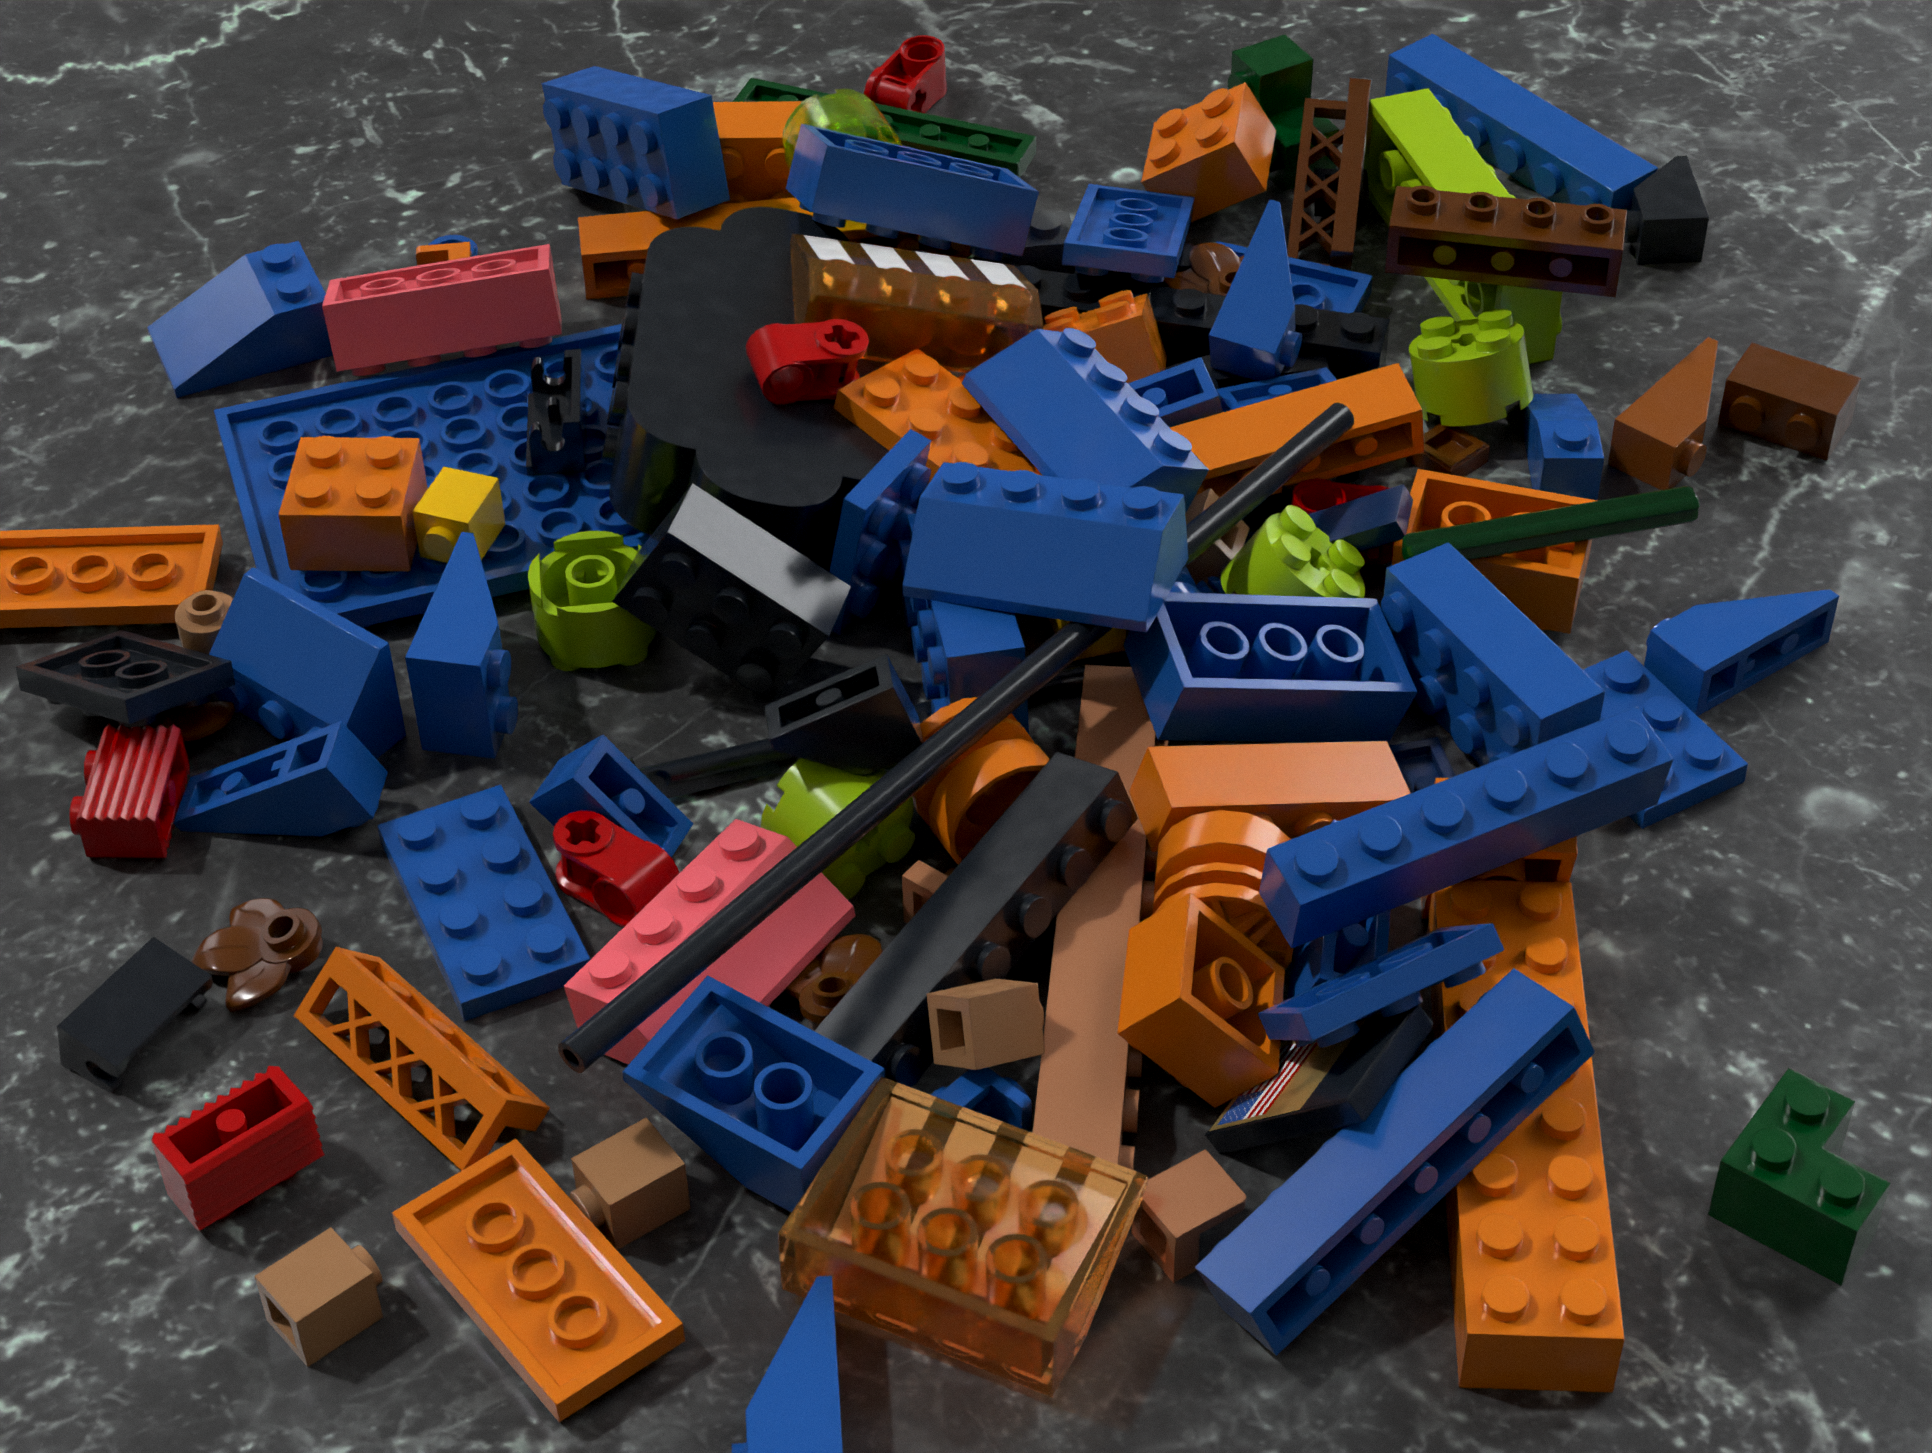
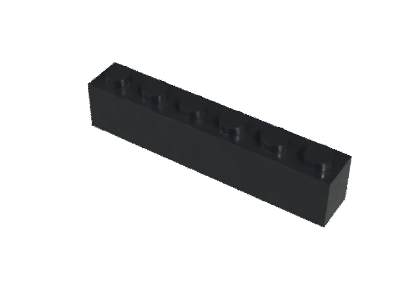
M1056 752L814 1030L820 1035L884 1068L886 1109L894 1091L906 1094L919 1081L923 1073L934 1061L927 993L991 979H1005L1008 972L1047 929L1050 922L1077 890L1086 883L1093 871L1136 822L1138 816L1119 773Z

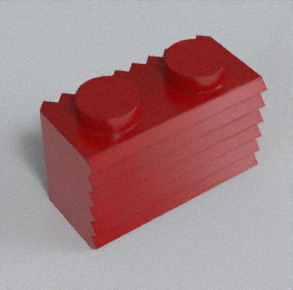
M110 724L104 728L98 750H89L85 756L84 779L86 789L84 796H74L70 805L69 819L71 831L74 835H80L86 857L167 858V848H170L172 829H175L173 821L182 800V793L185 792L187 774H190V764L180 728L172 725L167 729L159 725L154 729L146 725L143 729L140 727H131L129 729L120 725L116 729Z
M268 1066L266 1073H256L253 1081L243 1080L241 1088H230L228 1096L218 1095L216 1103L205 1102L203 1111L192 1110L190 1118L180 1117L177 1126L167 1125L164 1133L153 1134L151 1142L167 1195L197 1231L204 1229L219 1219L229 1216L238 1207L279 1182L290 1179L299 1170L325 1155L321 1148L323 1146L319 1140L321 1136L317 1131L316 1117L312 1112L314 1108L310 1101L279 1066Z

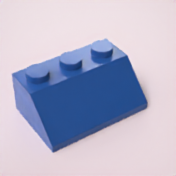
M254 567L244 573L209 655L232 661L235 685L215 692L219 701L233 702L235 713H243L263 725L272 736L278 739L285 738L288 741L342 721L376 759L405 737L406 731L389 643Z

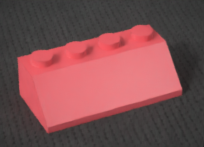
M550 244L333 279L329 282L322 305L336 371L351 370L354 376L379 373L385 370V364L407 360L408 366H426L440 361L441 354L463 351L465 357L485 356L497 351L496 345L519 342L521 348L540 347L553 341L552 336L562 334V319Z
M735 819L564 985L577 1028L797 846L787 836ZM821 872L604 1055L629 1065L707 975L768 1007L856 916L853 905Z

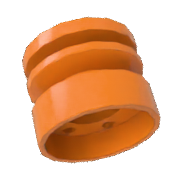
M978 697L963 698L942 707L923 721L920 726L924 742ZM1011 713L912 796L914 808L959 865L1050 759L1038 744L1034 743L1025 728Z
M1217 810L1200 813L1173 825L1159 842L1152 915L1191 893L1286 969L1292 961L1294 948L1291 949L1260 896L1259 889L1267 849L1291 839L1273 823L1244 812Z

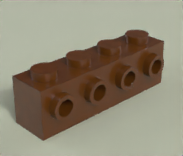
M1396 186L1389 224L1385 273L1616 297L1623 255L1627 210L1614 209L1603 204H1589L1585 206L1556 203L1544 198H1531L1527 200L1498 197L1486 192H1473L1469 194L1440 191L1429 186H1415L1412 188Z

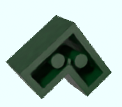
M1285 34L1232 51L1231 74L1228 77V90L1246 82L1276 130L1268 177L1283 191L1295 187L1305 98H1311L1314 60ZM1314 117L1313 126L1327 139L1339 132V128L1329 119ZM1312 142L1310 150L1315 147V145ZM1325 155L1308 166V168L1314 173V168L1336 169V165Z
M1788 1068L1721 1159L1708 1215L1842 1286L1875 1237L1891 1184L1840 1157L1855 1101Z

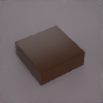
M1440 423L1423 434L1424 452L1406 457L1408 462L1419 469L1466 477L1488 462L1490 446L1458 426H1444Z

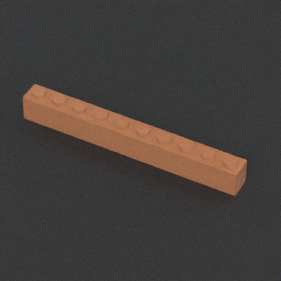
M1085 665L1075 758L1117 771L1137 814L1129 790L1148 747L1169 746V740L1157 739L1131 667ZM1139 816L1127 834L1115 845L1089 876L1086 883L1077 890L1057 914L1043 1035L1045 1054L1041 1055L1032 1142L1063 1153L1066 1156L1042 1213L1073 1215L1093 1165L1132 1180L1134 1176L1135 1146L1122 1145L1123 1132L1137 1133L1140 1090L1127 1089L1128 1077L1142 1078L1143 1053L1131 1047L1124 1038L1117 1034L1128 933L1130 928L1152 916L1155 881H1147L1145 876L1146 872H1156L1158 851H1151Z

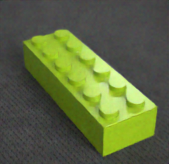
M1429 88L1369 100L1363 169H1367L1369 200L1388 227L1396 186L1411 188L1415 186H1429L1440 191L1469 194L1473 192H1486L1498 197L1516 198L1508 193L1498 180L1493 167L1485 163L1475 150L1471 138L1463 134L1453 121L1450 111L1440 104ZM1425 277L1456 322L1477 319L1479 314L1491 309H1508L1512 312L1513 321L1519 323L1524 329L1529 364L1553 359L1556 336L1562 330L1560 308L1563 292Z

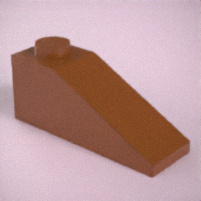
M1708 337L1615 418L1608 465L1659 490L1671 489L1685 476L1692 477L1697 473L1707 452L1706 445L1702 443L1719 341Z

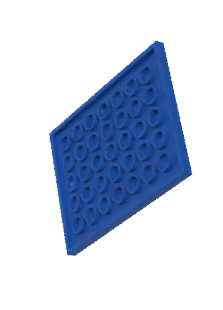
M621 324L552 338L553 341L540 347L521 348L520 346L497 350L485 356L462 357L215 409L214 414L256 569L361 628L412 615L425 614L447 563L420 557L418 541L410 572L290 570L278 514L300 437L319 436L343 438H377L381 436L419 438L428 488L443 467L499 478L505 526L481 560L491 598L530 589L528 570L532 560L540 554L541 561L545 556L554 551V541L573 533L584 531L613 532L623 536L625 545L639 551L638 544L642 547L651 535L634 528L615 511L609 497L612 464L601 462L607 427L617 428V426L607 425L612 391L615 390V388H612V382L619 353L617 352ZM581 349L587 396L586 472L527 476L528 394L533 393L531 383L532 362L536 357H541L544 362L543 373L550 378H559L565 374L563 371L565 350Z

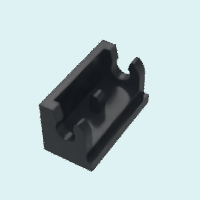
M581 349L565 350L563 358V371L565 374L559 378H550L543 373L544 362L541 357H536L532 362L531 383L533 393L528 394L527 476L586 472L587 396Z
M152 937L57 1026L61 1065L71 1072L73 1070L107 1092L113 1093L123 1083L119 1076L127 1069V1063L185 1007L198 1011L207 1002L203 995L212 988V976L155 937Z

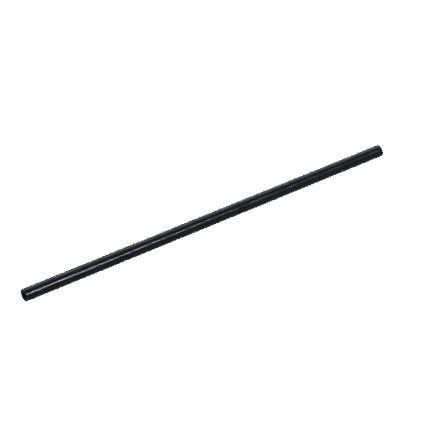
M1341 403L1332 404L1186 525L1188 560L1183 569L1352 428L1354 416L1350 409ZM1068 622L559 1043L558 1052L565 1064L573 1071L583 1073L1097 642L1112 627Z

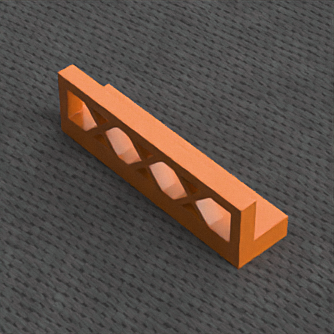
M335 947L293 1015L461 1171L488 1155L505 1126L536 1131L550 1109L549 1106L380 957ZM340 986L347 992L349 1022L333 1025L322 1014ZM385 1026L389 1030L391 1060L375 1063L370 1059L369 1030ZM427 1064L432 1069L434 1099L417 1102L412 1096L411 1068ZM452 1088L455 1089L458 1093L453 1094ZM470 1103L483 1117L464 1145L455 1134L454 1107Z

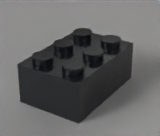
M692 483L637 552L612 602L742 684L745 688L770 702L829 637L851 586Z

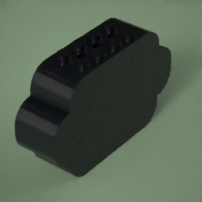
M751 207L739 210L725 219L720 231L703 227H680L667 230L654 238L648 248L643 274L634 272L631 274L626 302L627 310L625 318L622 319L617 352L619 353L612 382V388H615V390L612 391L607 425L617 426V428L607 427L601 460L603 463L612 464L609 497L618 515L634 528L652 535L693 483L820 567L830 568L844 498L889 450L834 409L835 400L796 401L789 404H774L768 401L762 393L746 354V344L749 337L765 325L774 323H814L831 319L848 320L862 327L869 339L868 349L865 355L859 359L857 371L860 378L909 352L917 348L919 349L921 304L915 287L907 278L893 269L879 268L871 260L856 258L851 242L838 228L816 222L812 219L811 215L779 208ZM804 235L838 240L854 264L820 259ZM835 336L832 337L831 342H835ZM839 377V383H841L843 377Z

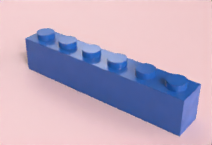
M1434 34L1389 54L1385 97L1429 88L1440 104L1450 111L1453 121L1463 134L1471 138L1475 150L1482 159L1552 202L1585 206L1589 204H1603L1614 209L1631 210L1634 188L1658 170V167Z
M1638 706L1270 847L1266 851L1259 894L1292 949L1657 805L1674 759Z
M1513 968L1491 990L1484 993L1471 1009L1440 1038L1433 1041L1426 1048L1425 1052L1395 1079L1365 1122L1345 1126L1334 1137L1327 1140L1312 1158L1281 1187L1275 1189L1265 1202L1233 1232L1219 1241L1213 1250L1195 1266L1221 1309L1277 1356L1595 1053L1575 1008Z

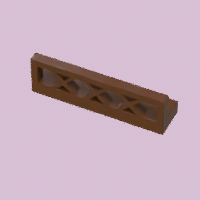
M1350 78L1347 102L1305 98L1287 250L1288 257L1298 259V252L1317 241L1331 255L1330 264L1323 265L1351 271L1371 80ZM1314 117L1345 120V127L1327 139L1313 126ZM1312 142L1315 145V147L1310 150ZM1343 144V146H1342V153H1341V152L1337 149V147H1339V146H1341V145ZM1326 155L1340 170L1322 181L1308 166ZM1306 184L1311 188L1307 192H1305ZM1336 187H1338L1337 195L1332 191ZM1319 198H1322L1335 213L1317 224L1303 209ZM1302 226L1307 232L1300 236ZM1332 230H1333V238H1331V237L1327 234V233H1329V232L1332 231Z

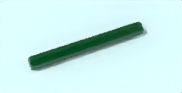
M1682 486L1413 532L1403 537L1402 555L1403 559L1407 560L1449 542L1462 556L1471 561L1691 523L1698 518L1700 502L1692 487Z

